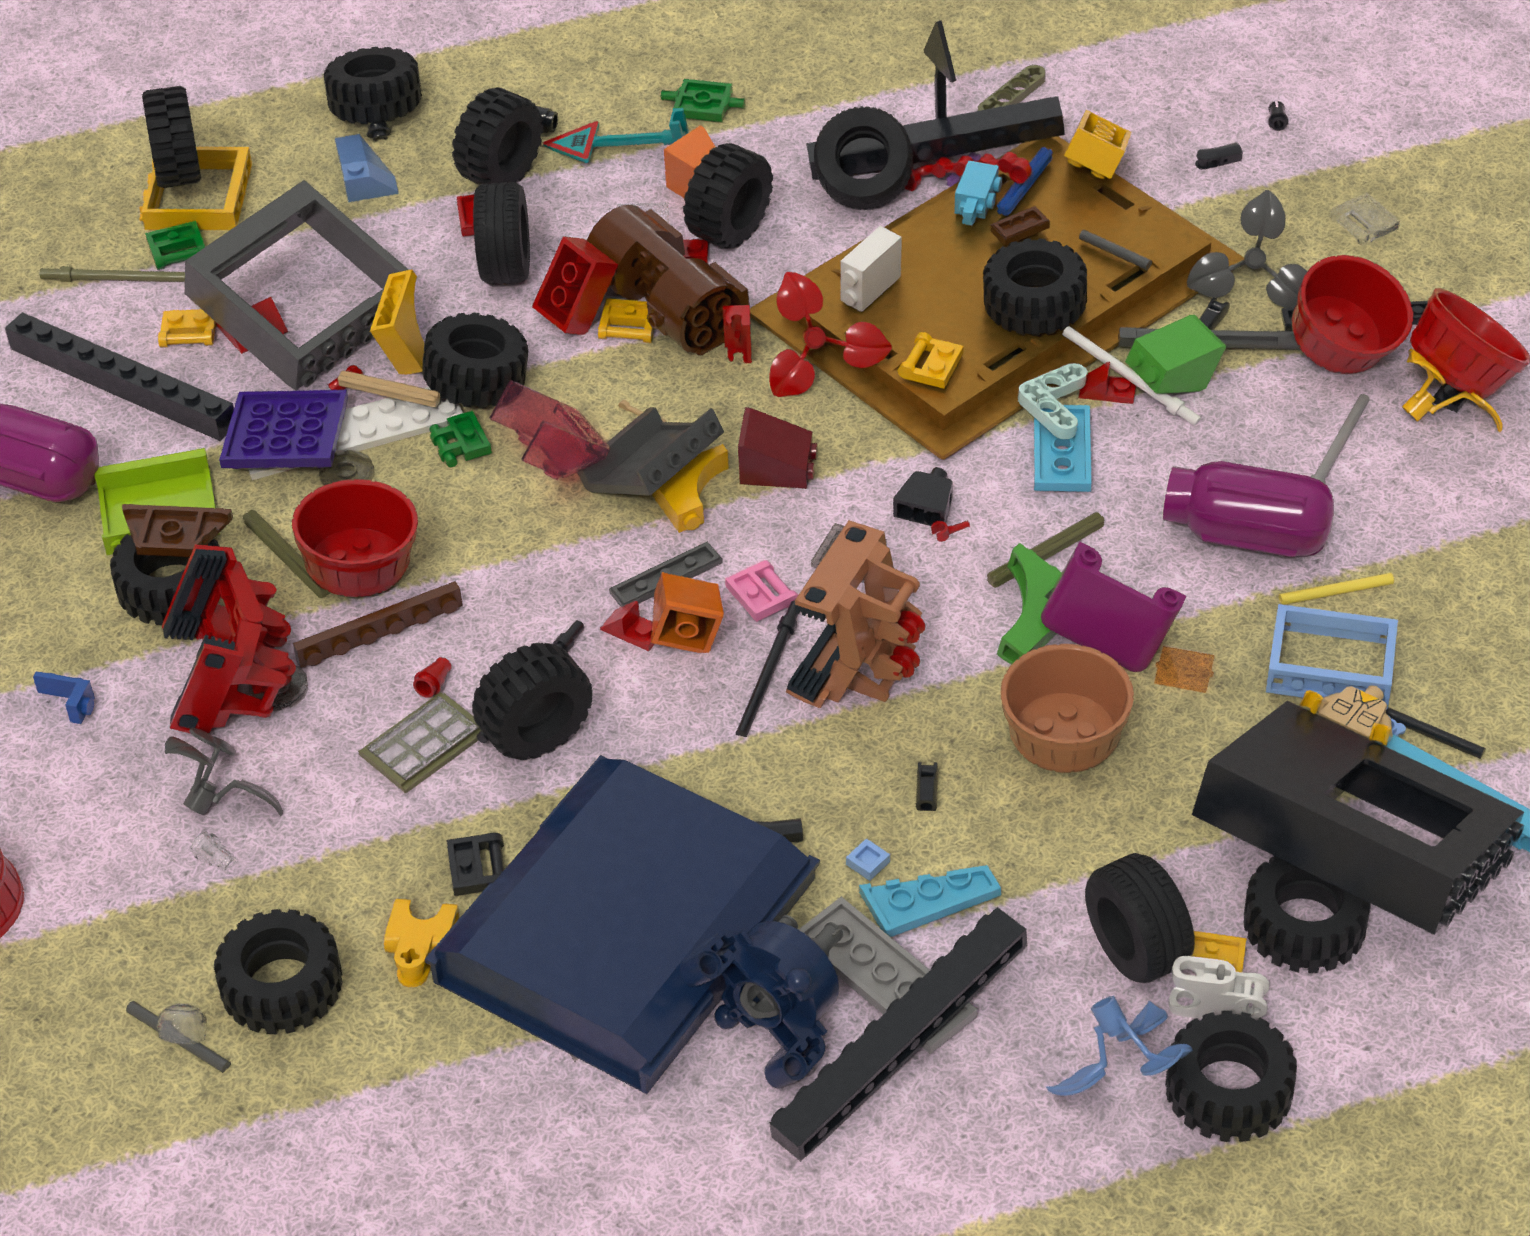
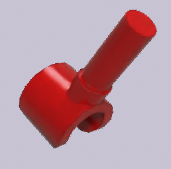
M937 521L931 526L932 535L936 534L937 541L943 542L949 538L950 534L969 527L970 523L969 521H964L947 526L945 522Z

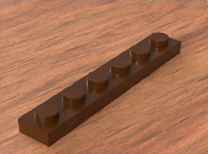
M454 581L294 642L293 647L296 661L300 668L308 665L315 666L326 658L334 655H344L350 649L363 644L370 645L378 638L389 634H398L404 628L417 623L424 624L435 616L443 613H453L457 608L463 606L460 587Z

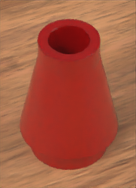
M439 657L435 662L416 673L413 686L419 695L430 698L440 692L448 673L452 669L449 660Z

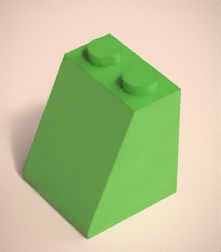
M1189 315L1135 339L1125 362L1156 394L1200 392L1207 388L1226 349V345L1196 315Z

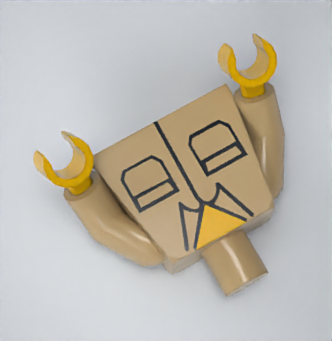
M1370 685L1365 692L1353 686H1348L1341 693L1337 692L1326 697L1307 690L1300 702V706L1309 707L1311 713H1318V715L1369 738V741H1377L1387 746V742L1393 737L1391 718L1386 714L1387 704L1382 700L1384 694L1377 686Z

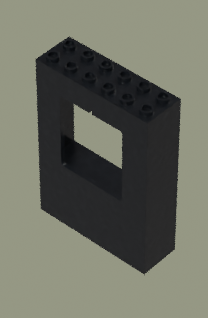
M1288 700L1208 761L1191 814L1434 935L1443 926L1448 927L1455 914L1460 915L1467 902L1472 903L1479 890L1484 891L1490 879L1495 880L1498 877L1502 867L1507 868L1514 856V851L1510 850L1513 841H1518L1524 829V825L1521 824L1524 811L1373 740L1369 741V738L1320 715L1313 714L1309 710ZM1345 791L1443 839L1436 846L1428 845L1335 799Z

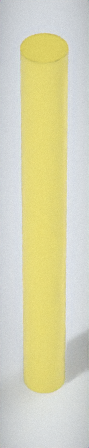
M1386 573L1279 594L1278 598L1283 605L1394 584V577L1392 573Z

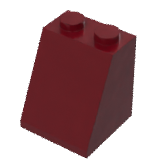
M745 407L738 443L740 484L807 489L808 480L814 479L815 464L811 463V460H817L818 443H813V432L756 409Z

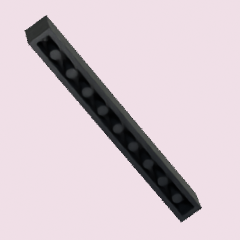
M1058 96L902 125L906 129L911 142L913 163L1065 135L1063 114ZM859 138L851 141L843 148L839 157L841 169L848 176L884 169L888 161V153L885 146L871 138ZM815 142L806 143L812 179L819 180L814 164Z
M23 312L5 327L10 349L218 441H221L227 434L234 410L233 403Z
M998 907L989 915H983L977 922L976 927L967 936H961L956 941L954 948L945 957H939L932 965L931 970L923 978H917L902 998L892 1001L883 1016L878 1020L871 1021L865 1028L864 1033L855 1042L848 1043L843 1048L841 1055L832 1064H826L809 1086L805 1085L799 1089L794 1100L788 1106L780 1108L774 1113L769 1123L772 1138L799 1161H802L1027 947L1026 928Z

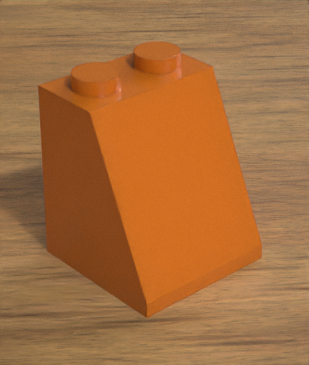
M700 125L664 149L666 187L683 198L685 192L688 191L689 186L687 185L694 175L696 166H699L701 159L708 155L709 151L715 147L703 126Z
M662 572L654 591L651 643L697 653H709L724 615L719 585Z

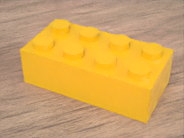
M1086 109L1064 156L1068 158L1067 161L1076 167L1081 168L1083 165L1091 169V173L1098 178L1105 179L1107 177L1111 179L1126 150L1131 131Z

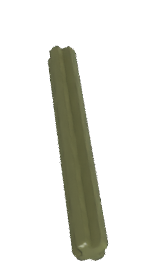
M250 510L243 515L244 523L319 598L326 597V595L331 593L319 587L312 580L305 569L303 557L255 510Z
M1094 512L1034 546L1031 550L1041 559L1046 560L1104 527V517L1099 512ZM1009 561L987 574V581L994 588L1015 578L1007 567Z

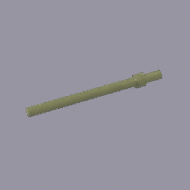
M61 266L60 269L40 268L39 272L41 279H60L61 282H71L72 280L185 282V272L73 269L72 266Z

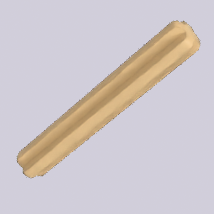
M343 370L338 376V383L342 387L425 406L437 407L441 399L438 391Z

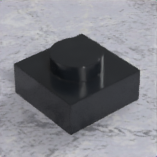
M1445 383L1433 396L1436 399L1433 403L1439 404L1462 392ZM1461 398L1444 408L1458 413L1468 399Z

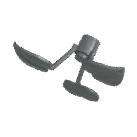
M1265 190L1247 203L1240 217L1241 225L1247 234L1251 236L1259 235L1255 247L1245 252L1244 260L1229 266L1227 256L1223 253L1212 252L1203 256L1196 262L1187 279L1188 288L1207 297H1222L1228 294L1234 286L1235 277L1231 272L1232 270L1243 265H1247L1252 269L1262 267L1274 277L1266 286L1269 298L1281 307L1295 308L1298 300V291L1307 270L1297 264H1287L1281 267L1277 274L1265 264L1266 254L1260 249L1263 236L1269 239L1279 237L1286 224L1285 212L1281 202L1270 190Z
M190 728L189 732L194 737L213 746L214 752L211 759L179 738L170 736L165 742V754H180L200 762L194 784L183 803L192 811L205 815L212 802L218 804L221 798L231 789L240 788L265 800L276 809L280 817L282 816L283 810L279 801L266 789L246 780H233L218 794L215 792L217 786L208 781V778L220 750L231 756H234L236 750L226 741L214 737L201 729ZM205 765H207V768H206V770H205V773H204V775H203V777H202L204 767H205Z

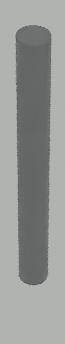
M131 1001L127 1005V1013L223 1073L231 1065L230 1061L135 1001Z

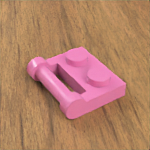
M767 560L725 578L726 588L756 622L784 608H788L791 601H795L798 596L794 590H790L774 572V567ZM765 578L779 596L776 597L761 579Z

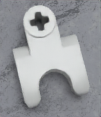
M1180 956L1175 960L1172 966V979L1176 987L1173 988L1168 1002L1169 1009L1173 1014L1202 1019L1203 1015L1214 1012L1215 1015H1220L1222 1011L1232 1010V1014L1241 1015V1012L1249 1013L1253 1019L1261 1018L1266 1014L1268 1006L1263 996L1269 991V980L1265 976L1257 973L1236 972L1234 966L1224 960L1194 956ZM1189 969L1195 972L1196 976L1186 975L1181 971ZM1252 983L1255 984L1254 988H1251ZM1188 998L1193 999V1003L1183 1006L1177 1000Z

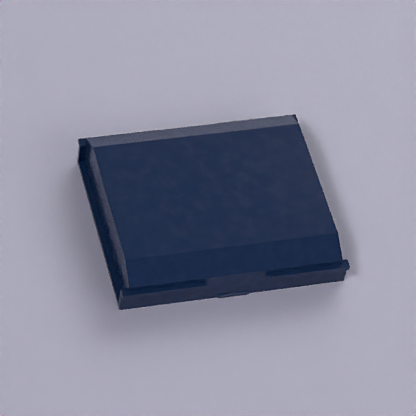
M600 755L541 823L540 829L493 883H490L428 954L425 958V963L431 966L433 982L631 1087L648 1094L719 1001L722 1000V994L727 987L722 974L699 987L693 988L688 986L680 976L682 962L701 942L722 930H731L735 934L744 930L747 934L754 925L760 922H778L783 915H787L815 880V870L820 864V859L811 855L807 857L783 835L623 759H608Z

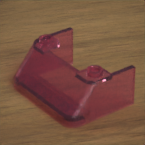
M512 380L509 381L489 417L490 420L513 429L519 435L518 440L528 446L521 458L523 462L544 470L543 472L547 476L558 480L560 477L567 478L604 460L611 450L610 446L581 412Z

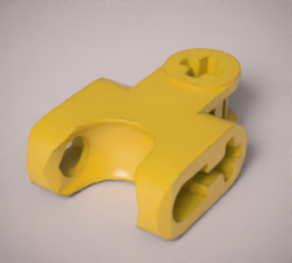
M395 899L385 932L384 949L385 952L395 953L394 961L398 968L397 979L403 986L417 987L427 980L431 966L425 963V958L459 920L457 904L444 903L438 914L434 917L421 920L411 915L412 912L409 907L411 900Z

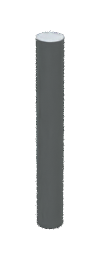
M1083 229L1079 235L1080 240L1143 269L1148 270L1151 267L1152 260Z

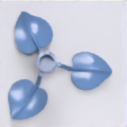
M1109 996L1091 1007V1011L1099 1024L1094 1027L1098 1038L1099 1063L1088 1065L1055 1086H1046L1050 1093L1056 1095H1073L1090 1088L1106 1074L1104 1068L1107 1067L1103 1033H1108L1109 1037L1116 1036L1119 1042L1129 1039L1135 1042L1147 1059L1150 1060L1140 1068L1144 1076H1152L1167 1070L1181 1058L1191 1053L1193 1049L1188 1044H1176L1165 1048L1158 1055L1151 1053L1137 1035L1148 1033L1164 1022L1168 1017L1166 1011L1148 1001V1004L1135 1017L1133 1022L1128 1025L1127 1019L1114 996Z

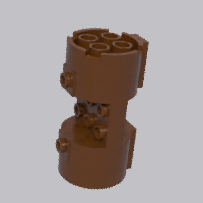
M636 205L619 206L605 214L596 223L587 238L588 242L619 264L608 288L628 300L636 301L645 297L648 310L647 320L653 329H658L665 336H669L687 353H696L698 356H701L725 343L723 306L750 305L748 289L716 262L709 265L702 259H686L683 256L685 255L683 235L652 209L645 212Z

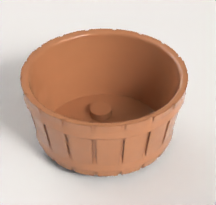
M1053 644L1027 652L1009 667L1001 684L1002 709L1009 724L1011 739L1021 755L1023 754V757L1043 769L1071 773V771L1080 772L1090 767L1093 768L1111 755L1119 743L1124 726L1128 722L1134 700L1132 682L1129 681L1130 678L1121 665H1118V662L1105 653L1102 654L1101 651L1087 646Z

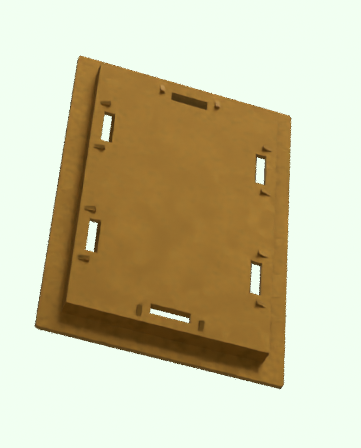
M1057 136L1025 142L1009 152L1015 153L1018 158L1027 159L1030 163L1042 147L1052 150L1053 158L1008 216L997 212V204L1014 184V181L1011 180L1008 173L999 170V177H1002L1003 185L1000 192L995 193L994 208L988 210L985 219L976 218L973 226L962 224L963 216L955 214V191L959 184L957 182L884 227L902 237L901 277L863 312L841 301V260L862 241L804 275L819 287L823 296L821 310L817 313L809 314L813 326L821 328L827 337L846 341L845 334L850 326L857 322L871 323L880 329L892 345V349L889 352L892 358L888 360L884 358L879 363L866 368L853 367L845 362L843 358L845 346L825 342L818 349L810 348L805 358L943 460L1024 408L1018 402L1019 387L1022 383L1067 364L1076 363L1087 367L1097 360V358L1063 336L1064 330L1058 329L1054 334L1049 335L1046 333H1041L1040 336H1032V334L1028 333L1019 335L1014 330L1009 332L1003 329L1002 324L998 326L987 314L984 305L983 270L989 258L1004 246L990 231L991 224L1034 206L1050 221L1049 228L1024 239L1038 240V238H1042L1049 242L1053 240L1058 241L1062 246L1067 245L1071 247L1074 253L1077 252L1083 259L1087 268L1086 308L1080 318L1073 324L1069 323V326L1107 353L1119 346L1118 334L1120 327L1146 328L1199 293L1187 287V279L1193 266L1203 256L1212 252L1223 253L1229 260V266L1244 260V257L1116 173L1113 174L1111 179L1107 177L1101 179L1091 173V169L1083 165L1079 168L1070 164L1067 161L1068 158L1064 156L1069 143L1061 137ZM1083 229L1152 260L1151 267L1148 270L1143 269L1080 240L1079 235ZM1142 270L1145 272L1116 292L1111 289L1137 271ZM778 291L750 308V317L798 353L802 354L806 345L803 341V332L807 328L805 316L798 321H791L783 317L777 308L776 298ZM920 332H926L934 339L963 346V356L945 389L907 380L898 374V368L902 362L907 360L915 345L914 340ZM1019 347L1024 350L992 371L988 368ZM924 350L915 366L916 368L922 369L930 354L929 351ZM1047 384V386H1049V387H1056V386H1058V385H1055V384Z

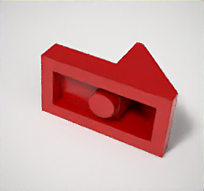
M1106 362L1087 374L1086 384L1080 389L1078 398L1133 404L1136 385L1124 377L1109 376L1110 362Z
M638 601L616 609L600 627V630L646 651H650L655 645L651 643L652 621L640 616Z

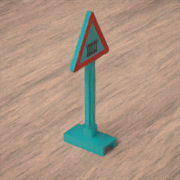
M675 108L672 111L669 122L670 129L663 130V132L597 136L600 126L599 122L595 121L544 141L543 146L559 154L588 163L594 147L657 143L671 145L688 134L689 129L683 108Z

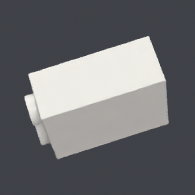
M879 226L841 260L842 302L863 312L901 277V236Z

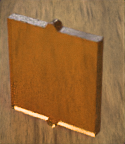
M1163 646L1160 661L1156 662L1158 669L1154 684L1206 693L1209 679L1214 674L1211 670L1215 655Z

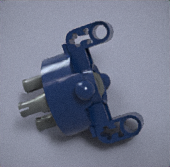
M783 915L778 922H760L754 925L747 934L744 930L738 934L731 930H722L701 942L680 966V976L683 982L693 988L715 979L720 974L723 975L727 986L722 994V1000L725 1004L720 1005L714 1013V1020L721 1029H732L738 1022L746 1028L757 1024L769 1030L782 1047L769 1060L764 1070L767 1082L774 1088H784L803 1079L825 1053L826 1046L822 1035H825L828 1031L819 1020L836 1002L839 994L838 977L828 958L829 951L843 938L842 929L833 935L834 931L839 927L835 923H827L815 938H810L798 930L796 920L789 915Z

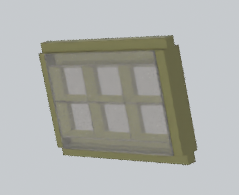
M440 692L363 747L358 753L404 793H408L479 741L476 736L481 729L475 723L473 715L445 693Z

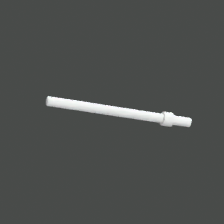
M1070 326L1066 327L1063 331V336L1102 363L1110 362L1111 369L1167 407L1166 410L1174 416L1179 415L1194 426L1201 420L1199 415L1184 406L1185 402L1176 396L1173 398L1167 393L1156 394L1134 370Z

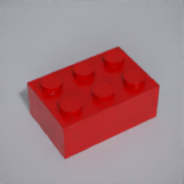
M563 236L532 308L564 333L586 334L591 327L619 264L586 239Z

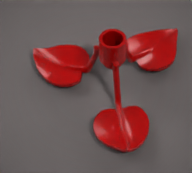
M786 272L777 293V308L783 317L791 321L801 320L805 316L807 328L803 332V341L806 345L800 357L794 350L786 349L774 358L769 374L770 388L774 396L798 395L811 387L815 379V371L812 364L804 359L810 348L818 349L825 342L845 346L843 352L845 362L857 368L873 366L889 354L892 345L879 328L868 322H857L850 326L845 334L846 341L827 337L821 328L812 325L809 315L819 312L823 306V296L819 287L812 280L799 273Z

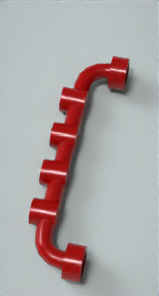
M1007 152L1001 159H995L993 155L987 153L978 161H974L999 166L1000 171L1008 173L1011 180L1019 184L1024 183L1032 174L1029 161L1025 158H1018L1013 152ZM964 155L957 162L952 163L947 157H941L935 164L912 169V174L905 189L914 191L921 184V177L934 174L938 178H943L947 173H956L962 176L968 161H973L970 156Z

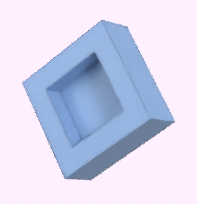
M865 839L846 856V865L869 881L890 863V854L868 839Z

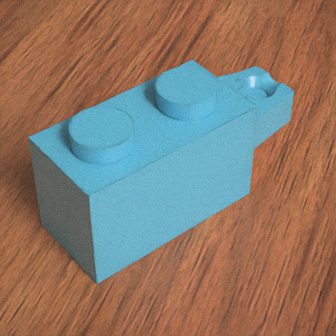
M968 161L955 191V214L963 216L962 224L973 226L976 218L985 219L988 210L994 208L995 193H999L1002 186V177H999V166Z

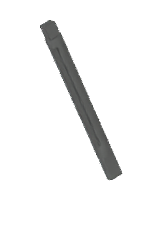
M1120 327L1118 334L1119 346L1132 347L1135 339L1157 329ZM1211 330L1226 345V348L1301 350L1294 338V331Z

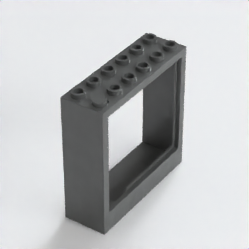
M303 180L185 261L184 294L292 389L298 390L302 386H310L316 376L322 371L325 373L329 372L340 358L346 359L350 357L358 345L361 343L365 345L373 339L370 329L388 275L409 269L308 182ZM306 222L379 285L382 290L363 301L298 348L226 285L222 279Z

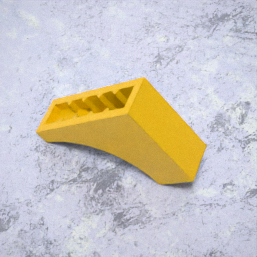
M412 269L388 275L370 329L371 334L399 374L406 375L423 372L424 341L416 319L414 292L417 276Z
M723 444L698 454L652 494L679 533L685 530H694L704 523L703 504L699 499L700 494L713 477L729 469L728 450Z

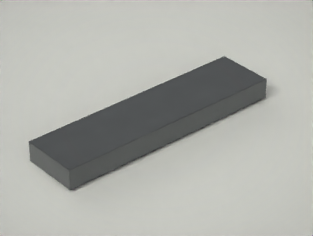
M705 542L609 588V593L621 607L634 601L641 603L654 597V591L662 572L693 578L722 564L723 559L708 542Z

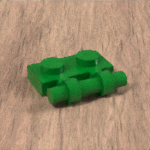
M473 410L447 418L448 426L440 428L438 424H433L429 428L432 443L438 446V454L441 460L446 462L450 468L457 465L456 456L462 454L465 461L492 453L491 445ZM455 439L456 442L448 444V440Z

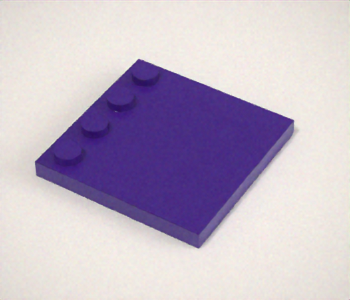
M347 390L238 392L219 459L221 468L332 467L348 402Z

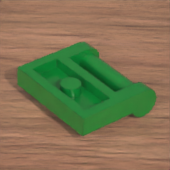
M196 220L145 233L157 270L164 269L166 265L185 261L205 248ZM196 246V247H194V248L182 250V249H185V248H189V247Z

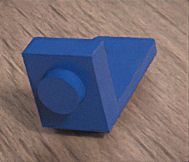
M35 672L33 679L38 693L68 698L65 706L71 723L82 724L85 716L91 715L95 696L90 680L61 676L54 673Z

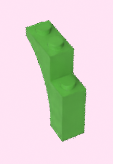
M1021 543L1012 549L1007 567L1014 575L1020 589L1022 613L1013 627L1001 638L997 655L1011 665L1027 652L1045 646L1057 634L1045 627L1041 620V613L1061 572Z

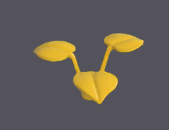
M1412 348L1408 350L1407 362L1420 365L1427 371L1428 375L1420 390L1402 406L1417 422L1428 411L1433 415L1438 409L1461 398H1467L1489 413L1495 420L1498 431H1502V422L1495 409L1474 392L1470 394L1464 391L1434 406L1432 403L1436 399L1427 391V388L1434 378L1442 385L1446 382L1440 372L1430 362L1426 361L1421 354Z

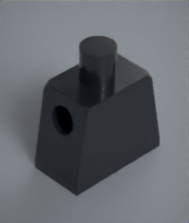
M939 467L933 468L930 474L921 471L913 472L893 498V517L932 526L937 521L947 523L953 497V481L947 478V472Z

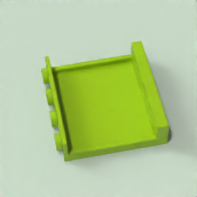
M205 448L101 466L94 474L98 487L103 527L102 539L107 555H112L118 544L121 545L120 541L125 535H131L123 515L122 504L216 508Z

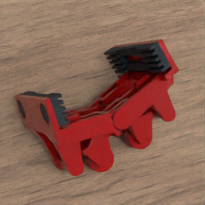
M194 546L162 623L163 634L166 639L169 636L171 639H174L175 636H177V639H181V636H183V640H187V637L193 640L194 636L196 640L203 639L186 684L171 714L170 729L190 733V728L194 727L210 733L212 728L225 727L230 713L263 718L270 717L273 712L272 705L279 689L290 683L292 675L296 671L294 662L288 658L289 654L275 649V647L284 646L287 642V637L291 633V626L285 620V615L267 607L270 598H273L277 592L276 587L270 582L248 579L241 562L237 561L232 547ZM220 597L223 599L225 606L218 604ZM238 685H252L254 694L265 692L262 700L237 691Z

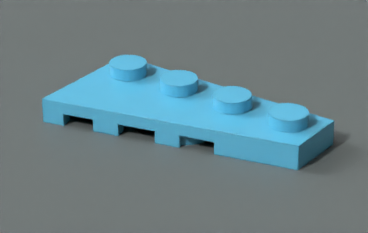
M985 865L947 871L945 876L932 877L930 874L920 875L917 877V880L901 883L899 879L886 881V885L871 887L870 883L859 885V893L880 929L888 936L893 937L1001 896V886L989 867Z

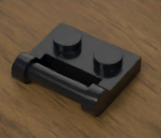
M488 833L446 840L454 896L483 892L505 870L501 849L504 847V841L500 833ZM480 850H489L493 875L483 876Z

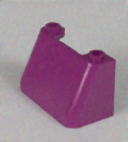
M1079 541L1041 613L1042 623L1051 631L1081 646L1094 648L1101 651L1102 654L1105 653L1118 662V665L1129 671L1141 672L1151 663L1187 596L1168 587L1158 589L1153 598L1136 591L1099 572L1102 565L1101 555L1094 548Z

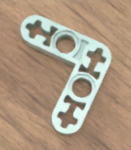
M1071 363L1026 381L1019 387L1018 402L1055 437L1071 439L1076 435L1078 419L1057 399L1083 388L1086 384L1087 369L1080 364ZM1047 384H1055L1059 387H1049ZM1047 408L1053 410L1054 412H1045L1041 409Z

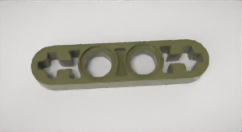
M1039 65L1025 67L978 105L977 111L1020 103L1045 82L1046 70ZM1015 87H1022V88H1025V89L1016 90V89H1014V88H1015ZM1001 99H1007V100H1009V101H1008V102H1000L999 100H1001Z

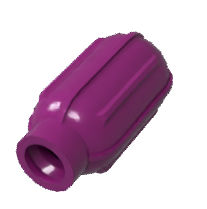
M0 404V486L46 501L67 502L81 497L95 484L94 474L99 468V452L97 440L89 430L14 405Z
M1225 461L1203 464L1196 470L1173 466L1165 495L1163 520L1188 525L1191 531L1205 542L1288 557H1307L1317 554L1327 542L1334 517V499L1332 492L1326 484L1306 475Z

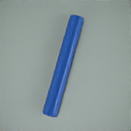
M1042 147L1030 162L1031 176L1024 183L1014 182L997 204V212L999 214L1008 216L1052 160L1053 152L1051 149Z

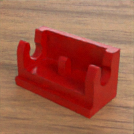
M750 305L723 306L725 348L727 347L728 360L733 362V355L735 353H742L744 363H752Z

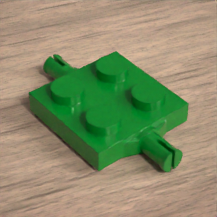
M684 79L678 90L661 91V100L675 101L673 109L683 108L687 119L722 122L726 111L730 107L742 109L745 107V98L731 97L733 92L732 83Z

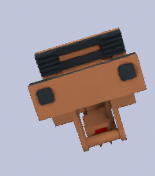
M849 520L795 599L797 614L802 612L803 616L808 614L809 618L814 616L815 620L820 618L821 622H824L825 619L827 620V626L793 674L786 689V693L807 704L821 708L826 699L839 703L847 689L886 702L889 698V690L896 680L900 681L902 677H911L914 674V668L920 665V657L914 651L916 646L912 643L919 640L920 633L924 632L926 625L921 618L922 612L908 601L910 595L919 589L920 582L915 577L894 569L890 548L886 546L884 531ZM862 580H864L866 594L857 590ZM863 662L870 666L874 673V678L882 679L879 685L858 671Z

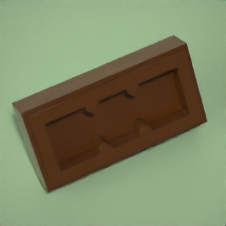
M1034 206L991 224L990 231L1004 246H1007L1009 243L1022 240L1048 229L1050 221Z

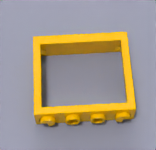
M196 147L200 169H233L224 209H158L164 188L157 185L152 160L153 170L152 173L148 174V188L143 192L144 203L143 206L139 207V220L143 221L145 230H160L195 220L199 230H231L237 226L252 168L249 147Z

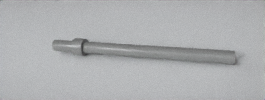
M1366 394L1359 395L1319 468L1310 477L1318 479L1324 484L1326 483L1325 478L1370 400Z

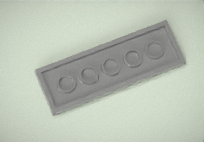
M843 897L837 899L798 929L810 938H815L829 922L839 926L833 935L842 929L843 938L832 947L828 958L837 976L883 1015L892 1001L902 998L917 978H923L930 971V969ZM968 1002L922 1048L929 1054H932L977 1017V1008Z

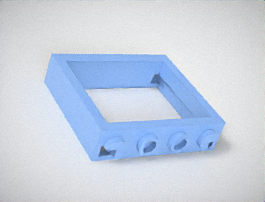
M1278 604L1266 693L1303 698L1305 692L1311 690L1322 697H1326L1337 692L1341 693L1348 686H1353L1365 692L1368 686L1374 685L1382 690L1384 694L1382 700L1386 702L1388 709L1392 687L1398 620ZM1285 622L1291 623V626L1285 625ZM1286 630L1386 644L1383 676L1279 663L1283 632ZM1380 635H1385V636H1387V637H1386V638H1380ZM1274 678L1283 679V683H1274Z

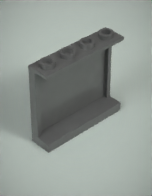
M649 407L575 470L585 489L593 493L652 495L721 436L724 430L713 408L706 411L695 422L687 423L663 422L656 407Z

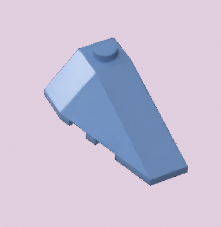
M360 134L335 138L348 202L399 194L395 176Z

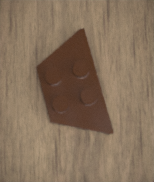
M122 504L123 515L138 555L190 557L195 545H208L233 519L232 510L225 508Z

